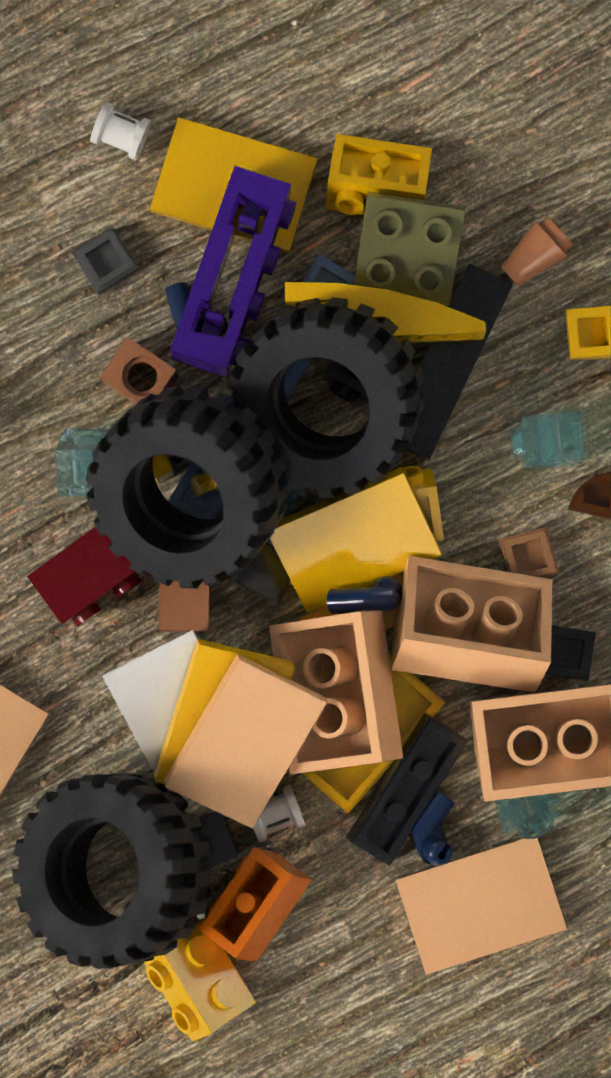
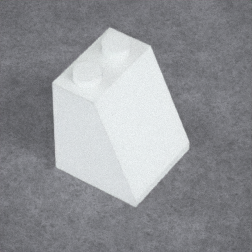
M193 630L102 676L153 772H155L196 640L200 639Z

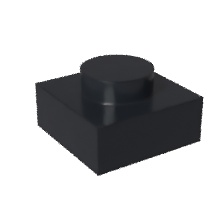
M552 625L551 663L545 675L589 681L596 632Z

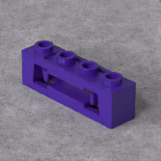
M234 165L170 349L172 360L228 378L232 365L237 366L236 358L243 347L249 342V339L242 337L247 320L257 321L265 298V293L258 291L263 274L273 275L281 248L274 246L279 228L288 230L295 212L297 202L289 200L291 184ZM241 205L244 208L238 220V231L253 235L254 237L229 306L231 322L226 336L220 337L219 334L225 323L224 315L211 311L210 308L235 239L234 226L232 224L238 207ZM262 215L266 217V221L261 235L256 234L260 216ZM204 309L207 312L201 332H195Z

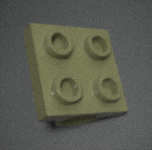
M368 191L354 285L391 290L450 306L465 206Z

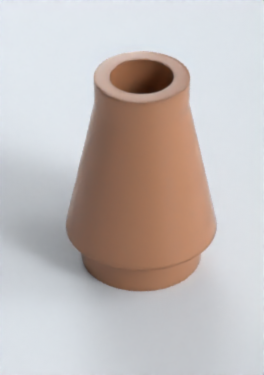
M547 216L539 224L536 221L532 224L514 251L500 267L520 288L529 279L567 258L568 256L565 252L574 244Z

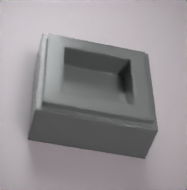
M113 226L71 252L98 295L139 270L138 265Z

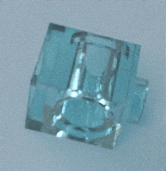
M581 411L522 416L518 421L519 429L511 430L513 459L522 458L523 470L578 465L586 460Z
M65 429L55 449L58 496L87 497L86 493L93 487L88 485L86 481L88 466L94 461L92 453L109 429Z

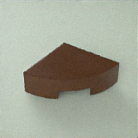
M611 472L594 476L582 484L571 498L567 511L611 520Z

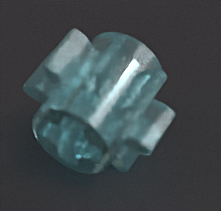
M554 793L502 799L495 802L500 811L497 817L505 833L508 834L517 830L521 839H536L545 835L552 828L554 818L560 815L555 807L558 799Z

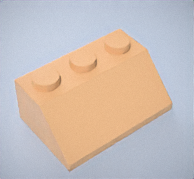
M408 556L400 591L401 601L397 607L393 627L391 670L536 693L551 663L553 579Z
M359 611L269 626L273 657L292 661L295 669L291 680L324 696L327 702L290 764L289 774L379 763L403 758L382 611Z
M611 684L469 701L474 749L484 802L611 786Z

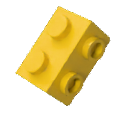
M205 919L196 922V927L187 938L177 940V948L166 955L156 956L153 960L144 962L150 983L155 989L163 993L171 1006L172 1018L176 1026L184 1034H187L192 1041L212 1034L256 1004L225 950L198 930Z

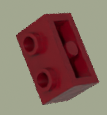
M96 527L27 576L59 622L64 626L69 625L71 622H74L77 627L84 625L102 611L98 603L113 592L117 598H120L142 582L138 576L139 573L129 568L132 562L123 555L118 558L108 547L112 543L106 534L100 536Z

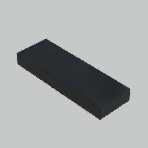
M424 712L402 747L403 758L393 761L346 838L354 845L390 866L413 830L414 824L432 800L469 740Z

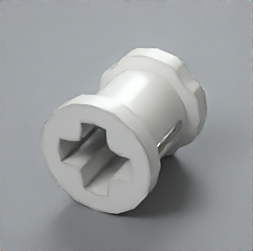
M105 102L94 124L90 142L96 145L100 142L107 143L128 152V157L136 161L147 140L152 123L147 118L139 121L115 111L113 104Z
M291 785L284 787L283 793L270 798L255 823L253 829L259 843L267 841V835L296 825L298 828L306 826Z

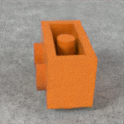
M254 847L238 865L235 876L223 894L213 902L208 911V916L198 930L234 958L257 962L312 879L276 852Z

